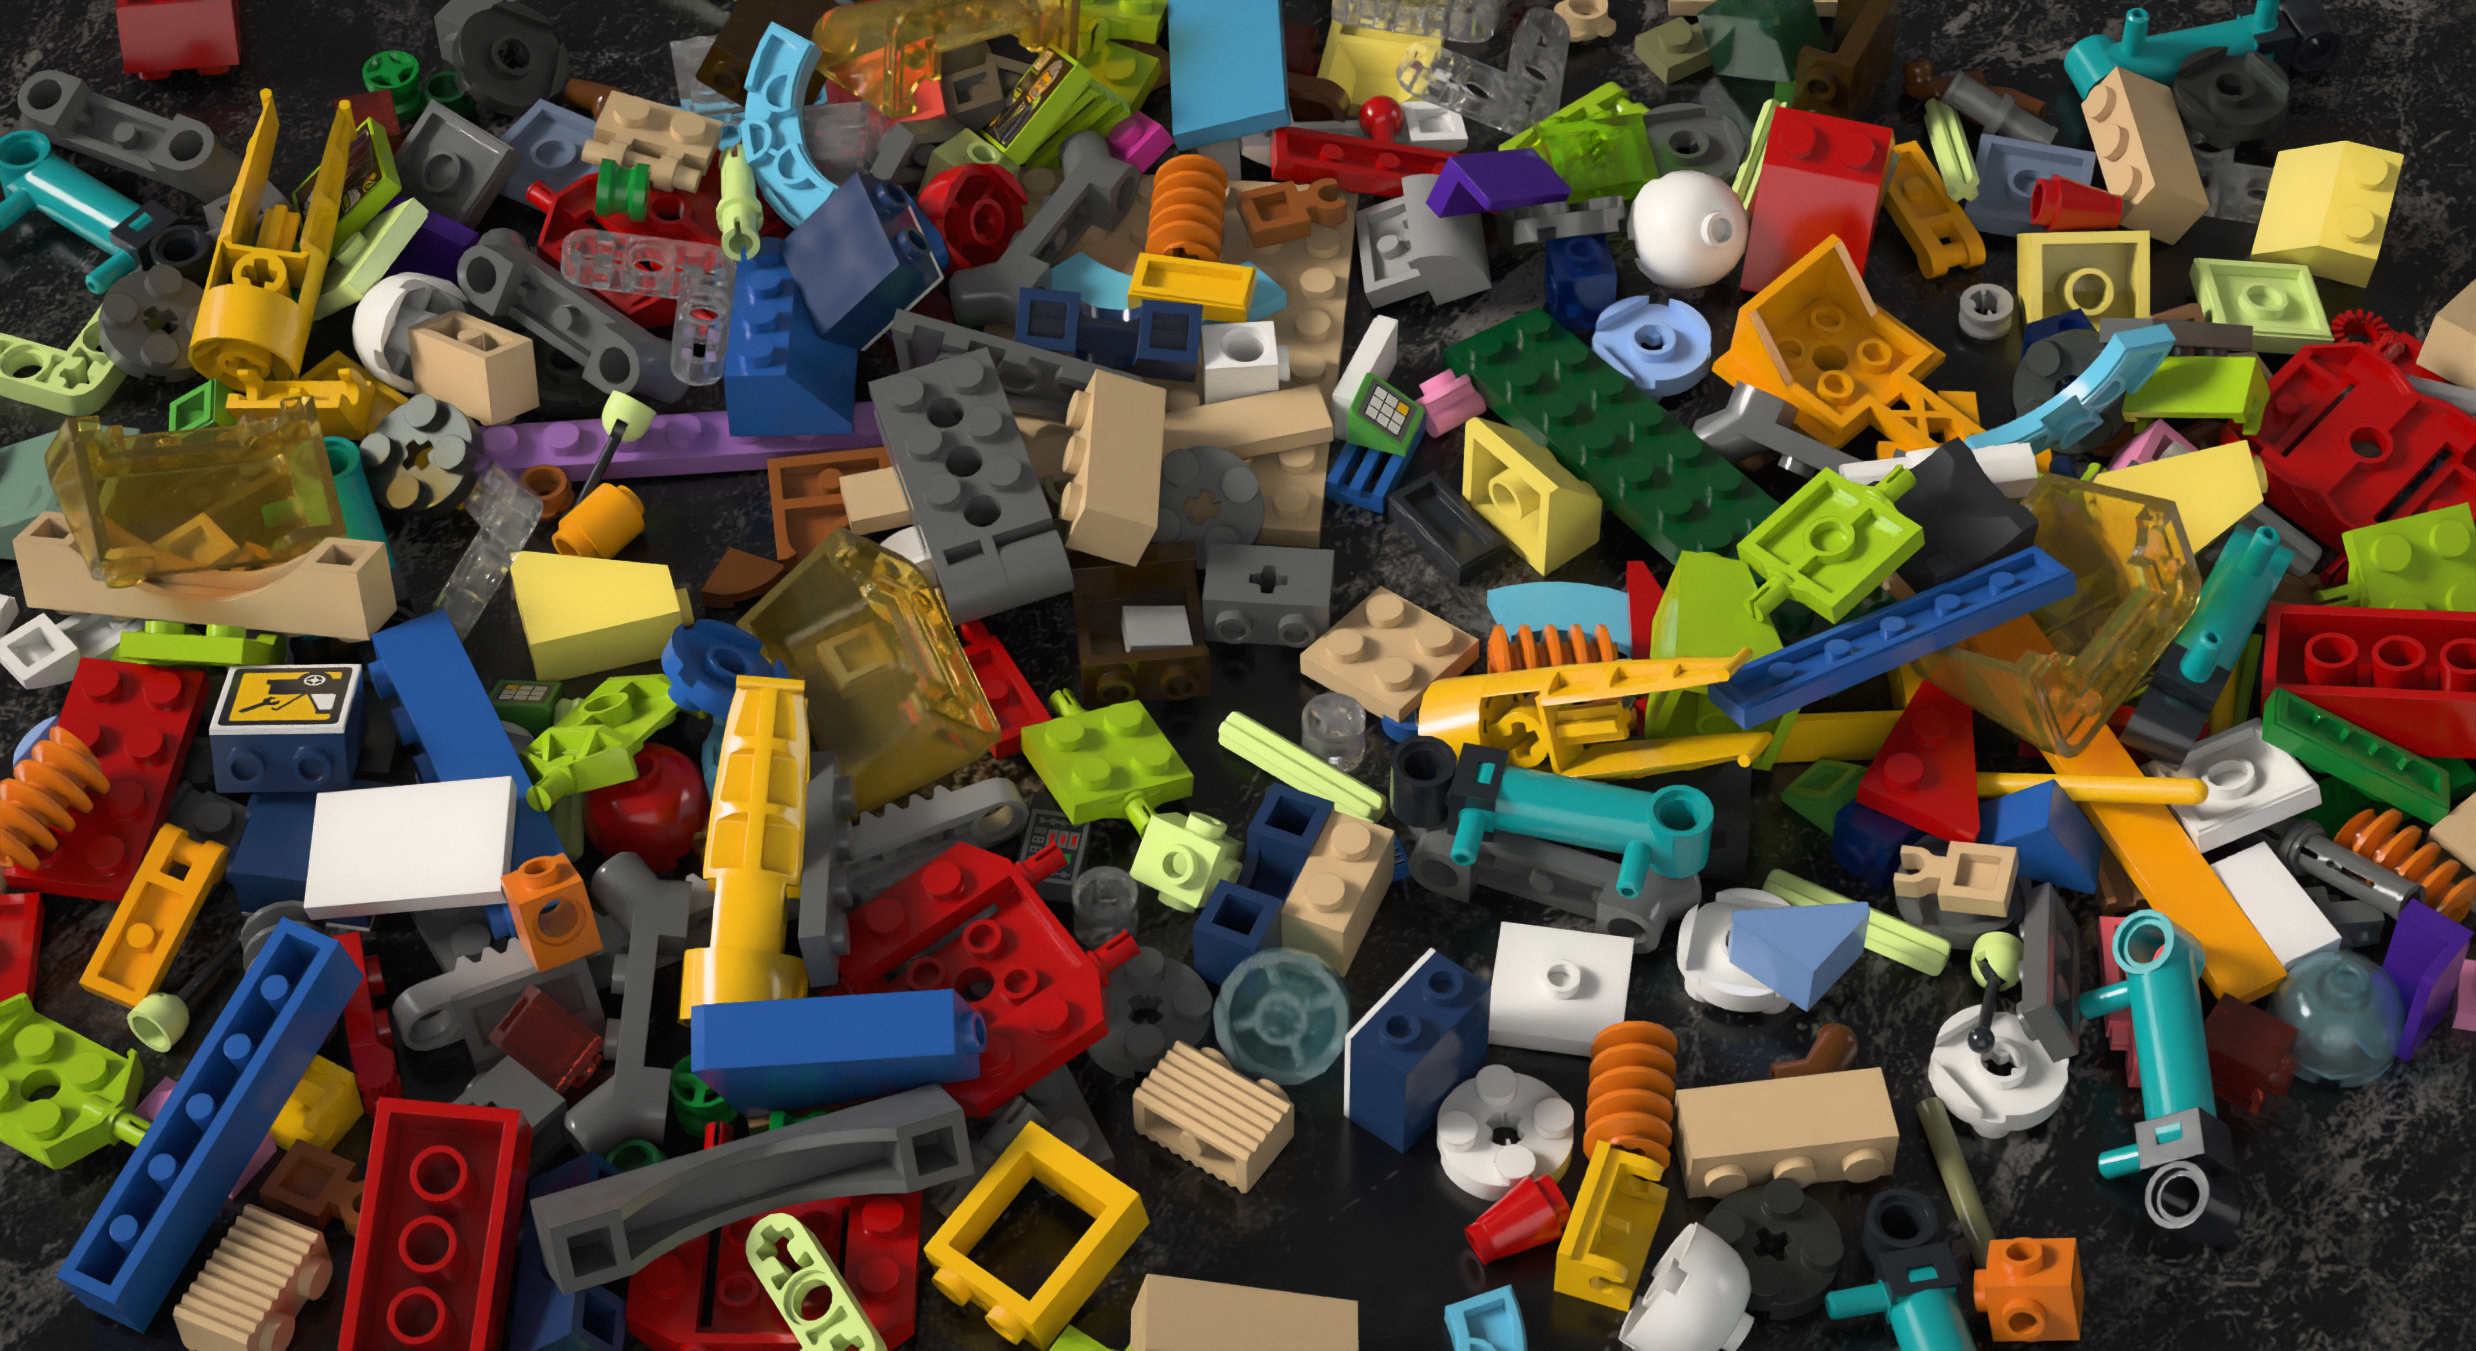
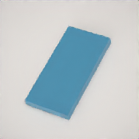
M1168 0L1172 130L1178 151L1291 125L1282 0Z

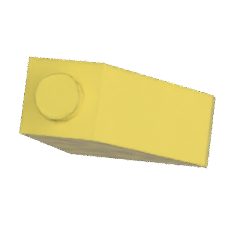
M2247 440L2097 474L2088 487L2120 608L2136 604L2233 529L2238 522L2241 523L2250 516L2264 501L2262 493H2266L2268 490L2265 467L2258 455L2251 456Z
M529 551L507 553L515 597L537 681L558 682L659 659L675 628L683 623L684 626L694 624L687 589H674L668 565Z

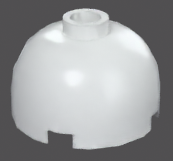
M1680 170L1669 172V174L1662 178L1653 179L1643 186L1632 203L1627 232L1628 240H1635L1636 251L1640 258H1634L1639 270L1656 284L1673 289H1689L1714 284L1734 269L1745 252L1749 227L1747 212L1739 196L1722 179L1693 170Z
M411 272L387 277L368 290L356 309L352 325L353 345L366 371L394 389L415 394L407 328L454 309L466 313L462 301L469 302L462 290L451 281Z
M1695 1222V1225L1691 1223L1680 1233L1651 1273L1655 1279L1645 1297L1643 1298L1638 1294L1622 1325L1618 1339L1634 1351H1719L1720 1348L1725 1351H1736L1754 1322V1317L1744 1312L1752 1289L1749 1271L1741 1257L1718 1235Z

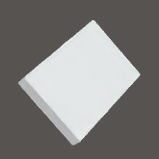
M511 776L317 793L304 900V910L311 920L507 903L500 877L509 874L511 868L518 790Z

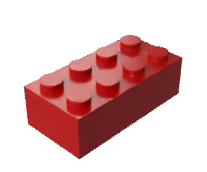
M2268 603L2261 690V720L2263 721L2264 702L2275 687H2278L2417 756L2476 759V612Z
M378 1097L337 1351H501L534 1131L520 1109Z

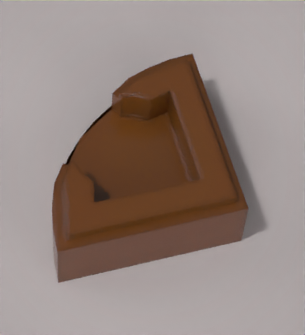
M729 547L701 590L703 605L715 608H733L736 601L747 600L763 594V598H766L775 593L787 580L785 565Z

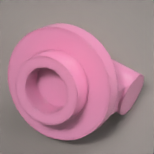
M1451 368L1420 384L1419 387L1424 396L1414 401L1425 409L1426 430L1433 438L1439 437L1486 411L1485 401L1481 394L1475 391L1468 374L1466 373L1456 379Z

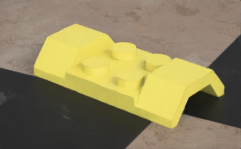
M1337 0L1317 77L1331 80L1346 91L1350 98V110L1347 116L1359 117L1362 105L1369 98L1377 95L1392 97L1400 105L1401 102L1429 101L1455 0Z

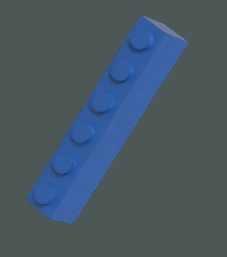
M445 609L437 610L372 634L371 637L377 661L367 664L368 671L380 700L389 697L393 699L396 708L389 710L402 746L414 743L419 755L412 757V761L420 784L511 776L518 790L510 873L518 870L526 861L536 857H553L564 852L568 858L547 813L544 812V809H542V812L534 810L527 802V790L533 785ZM561 900L548 903L539 914L551 912L558 906ZM508 902L482 905L487 923L496 940L507 936L508 940L514 937L519 939Z
M282 916L57 1273L56 1277L86 1307L142 1334L145 1332L364 977L340 941Z

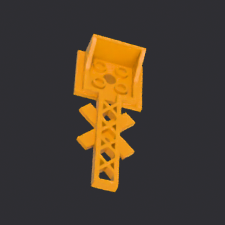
M1831 234L1739 309L1731 348L1717 359L1712 367L1714 373L1733 387H1735L1738 380L1786 400L1799 408L1790 429L1834 449L1840 450L1866 427L1871 425L1893 441H1878L1876 448L1877 460L1891 459L1896 448L1910 452L1940 447L1956 437H1959L1964 442L1967 436L1986 432V430L1980 427L1975 392L1938 391L1936 395L1920 383L1944 363L1946 354L1873 302L1843 241L1834 234ZM1901 399L1910 406V410H1891L1890 407ZM1929 433H1941L1942 443H1936L1929 438ZM2048 448L2035 455L2036 467L2039 472L2053 480L2054 477L2049 472V463L2052 460L2051 449ZM2110 568L2106 570L2103 576L2110 570Z

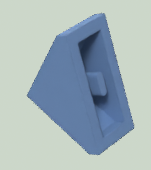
M1868 902L1735 910L1732 913L1728 943L1729 962L1808 1012L1863 954L1870 916Z

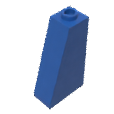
M954 989L691 1006V1072L747 1119L770 1115L772 1109H786L789 1112L909 1091L933 1083L943 1085L980 1078L979 1053L984 1052L987 1048V1031L981 1013L977 1010L975 1011Z

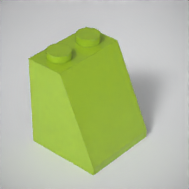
M1682 550L1653 618L1650 659L1675 658L1677 656L1733 657L1743 647L1747 646L1753 651V656L1746 662L1748 663L1784 648L1770 615H1767L1766 619L1762 622L1756 621V616L1752 618L1743 606V601L1758 590L1746 561L1724 558L1713 552L1696 553ZM1708 684L1652 692L1647 694L1644 737L1647 739L1768 731L1773 735V741L1752 762V768L1770 771L1801 707L1744 730L1708 699Z

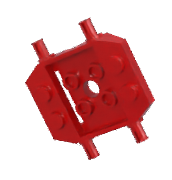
M717 148L706 175H701L696 193L674 188L671 193L654 188L653 181H650L644 223L631 221L626 214L614 213L609 218L595 216L599 172L585 175L558 193L547 186L542 180H537L536 184L533 182L526 192V200L547 214L537 243L536 256L644 329L677 324L683 320L684 322L689 321L705 333L708 338L715 339L716 335L720 336L724 331L727 320L706 304L735 286L738 262L729 258L722 249L723 232L720 231L716 220V208L720 200H722L721 170L719 168V156L722 151ZM756 181V196L762 205L763 224L758 231L759 237H776L785 240L791 234L793 228L765 200L762 195L763 192ZM659 215L667 218L679 216L681 217V219L668 221L660 219L657 216ZM590 217L608 230L612 240L621 244H627L646 258L650 263V267L655 272L668 276L660 279L587 224L585 220Z
M2389 333L2384 334L2372 348L2362 342L2304 345L2267 382L2271 394L2269 403H2266L2258 434L2256 436L2243 435L2244 423H2234L2233 418H2231L2221 428L2218 438L2220 446L2247 440L2251 456L2258 455L2265 467L2268 490L2266 493H2262L2264 501L2340 554L2319 574V580L2325 588L2331 582V588L2348 583L2349 561L2341 534L2350 530L2379 524L2375 519L2444 448L2452 454L2386 522L2468 502L2473 522L2476 526V415L2472 418L2449 402L2418 393L2401 369L2392 363L2404 352V346L2398 338L2392 343L2394 335ZM2368 441L2375 444L2380 449L2382 455L2375 458L2362 457L2352 449L2351 444L2353 442Z
M960 841L846 916L850 933V954L839 956V969L843 977L838 979V984L818 997L954 989L961 996L963 991L972 983L977 981L993 983L994 987L991 993L985 998L973 1002L966 1001L975 1011L977 1010L981 1013L987 1031V1048L984 1052L979 1053L980 1078L940 1085L963 1108L964 1116L984 1118L1109 1034V996L1106 987L1111 983L1107 974L1134 956L1141 954V951L1133 937L1124 929L1121 931L1122 933L1093 952L1091 950L1084 952L1039 897L1035 885L1068 865L1067 859L1061 849L1057 848L1054 841L1022 863L1017 861L1014 864L1008 858ZM994 904L999 910L987 919H979L969 924L961 936L932 955L914 960L905 973L890 983H887L883 976ZM897 1092V1093H892V1094H886V1095H880V1096H874L873 1098H874V1100H878V1099L885 1098V1097H888V1096H892V1095H895V1094H899V1093H902V1092Z
M716 1122L707 1124L704 1132V1150L732 1142L735 1132L733 1126L720 1122V1134L718 1137ZM922 1189L911 1193L846 1196L796 1204L757 1214L722 1226L711 1327L701 1326L711 1231L686 1241L630 1276L625 1315L628 1332L653 1351H800L803 1347L749 1263L746 1255V1241L751 1229L761 1219L770 1214L784 1213L795 1217L816 1235L839 1271L844 1214H849L844 1280L885 1342L887 1350L892 1351L913 1336L915 1332L924 1202ZM783 1236L775 1243L778 1250L775 1258L781 1263L793 1266L797 1269V1272L804 1269L795 1262L789 1253L787 1244L790 1240ZM817 1286L804 1297L801 1309L804 1320H817L823 1317L830 1309L833 1294L829 1286ZM852 1344L844 1351H859L860 1349Z

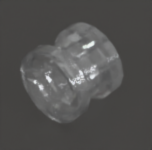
M1342 693L1322 694L1310 700L1302 712L1303 735L1301 748L1345 773L1359 766L1365 754L1364 733L1366 714L1362 705L1354 698Z
M1110 866L1095 867L1082 873L1074 882L1072 889L1073 924L1075 934L1083 944L1092 949H1097L1122 933L1121 931L1124 929L1129 932L1133 939L1137 935L1140 925L1137 908L1139 901L1136 882L1129 873L1120 868Z

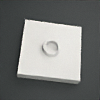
M2259 717L2194 743L2178 772L2155 760L2140 766V770L2145 777L2197 778L2207 784L2209 795L2206 801L2200 805L2165 804L2201 854L2322 804L2319 785L2291 754L2262 740L2263 721Z
M1501 922L1491 986L1488 1044L1591 1057V1043L1596 1035L1610 1025L1624 1022L1635 938Z

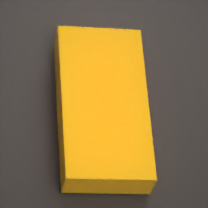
M1140 252L1127 293L1128 309L1141 306L1142 299L1203 305L1202 319L1229 323H1246L1257 285V268Z

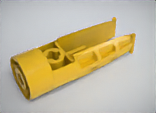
M267 88L260 91L263 111L254 134L248 142L238 179L230 195V203L220 235H218L215 253L188 351V360L194 369L208 380L217 378L231 390L246 393L245 384L237 376V370L254 369L264 381H298L336 231L346 178L350 143L357 139L351 103L348 100H341L339 102L299 243L301 252L296 253L292 252L301 216L299 213L288 212L287 206L282 204H275L274 209H265L256 247L251 246L279 129L272 92ZM230 273L232 274L233 284H227ZM291 287L302 289L298 304L294 302Z
M1747 646L1743 647L1733 657L1677 656L1675 658L1642 660L1628 658L1610 662L1574 665L1570 663L1559 666L1445 678L1430 684L1423 695L1419 711L1418 735L1433 736L1445 741L1452 747L1457 757V764L1463 743L1465 742L1509 751L1508 765L1595 782L1622 779L1634 780L1650 775L1699 769L1704 766L1737 759L1740 766L1748 767L1773 741V735L1768 731L1737 732L1595 744L1588 750H1584L1583 744L1627 739L1630 735L1627 723L1631 720L1629 707L1623 708L1621 700L1573 705L1574 702L1725 682L1753 656L1752 649ZM1525 692H1533L1525 698L1523 696V693ZM1549 755L1550 765L1537 766Z
M737 675L736 677L737 689L728 714L721 747L703 867V879H708L707 891L715 893L710 948L688 949L683 954L677 1023L683 1026L691 1027V1006L807 998L808 975L804 960L784 954L789 900H798L801 897L807 784L810 782L808 698H804L805 680Z

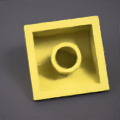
M2339 141L2279 151L2250 260L2267 263L2307 265L2314 276L2366 288L2378 259L2404 155L2350 141Z
M2150 230L2017 234V293L2028 348L2033 343L2066 330L2084 329L2099 332L2100 318H2145L2150 316Z
M1476 416L1466 422L1462 498L1509 544V547L1545 577L1599 542L1602 499L1589 483L1578 480L1557 462L1554 455L1547 448L1538 446L1518 429Z

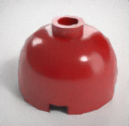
M964 163L942 171L922 190L916 203L938 230L945 243L949 256V267L942 271V273L950 278L957 270L997 262L1007 251L1012 236L1018 230H1024L1028 225H1023L1024 214L1021 205H1029L1026 192L1016 177L998 164Z
M650 742L643 743V749L633 755L639 774L636 779L583 792V824L586 839L591 848L594 846L596 850L601 852L605 862L623 851L637 852L653 873H663L678 867L677 858L687 855L693 848L695 849V855H697L706 847L711 803L707 795L704 775L698 765L671 746Z

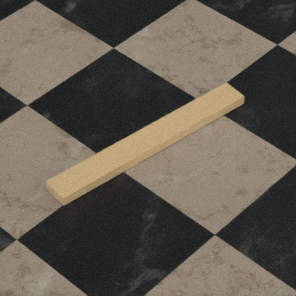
M1318 383L1167 412L1164 418L1162 461L1174 450L1187 449L1194 446L1222 448L1244 459L1333 441L1334 426ZM1074 431L1023 441L1045 498L1047 497L1041 482L1043 477L1052 475L1054 487L1061 495L1070 481V474L1062 471V463L1067 444ZM892 467L839 477L840 490L853 536L913 525Z

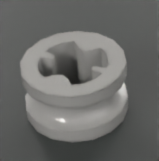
M1983 283L1971 286L1965 290L1960 298L1959 324L1961 328L1970 336L1985 340L2001 338L2007 334L2012 326L2013 298L2011 294L2001 286ZM1976 309H1980L1981 313H1984L1985 309H1991L1988 310L1987 315L1976 312Z

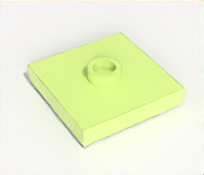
M413 197L377 215L360 232L357 231L340 246L334 256V261L326 271L313 321L320 320L362 300L366 292L380 281L428 217L427 213L429 211Z
M2194 258L2189 276L2197 301L2201 303L2205 322L2253 326L2252 350L2233 351L2296 354L2304 345L2334 343V338L2309 266Z

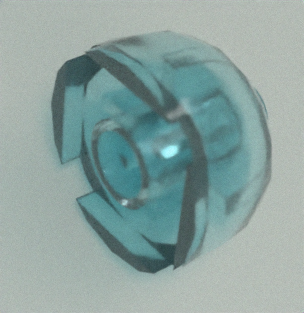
M1296 946L1265 948L1241 960L1223 982L1213 1009L1216 1038L1227 1059L1239 1070L1244 1068L1251 1075L1269 1080L1278 1086L1303 1084L1324 1073L1344 1049L1345 1035L1350 1031L1352 1025L1350 993L1338 970L1318 953Z
M2327 949L2304 956L2286 970L2288 975L2271 992L2265 1012L2266 1027L2264 1033L2266 1044L2280 1064L2301 1079L2316 1084L2320 1076L2331 1080L2342 1079L2340 1087H2357L2378 1079L2394 1063L2406 1017L2401 992L2385 968L2362 954L2345 949Z

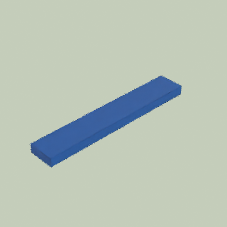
M2037 545L1748 662L1728 681L1708 684V699L1744 730H1747L2076 593V574Z

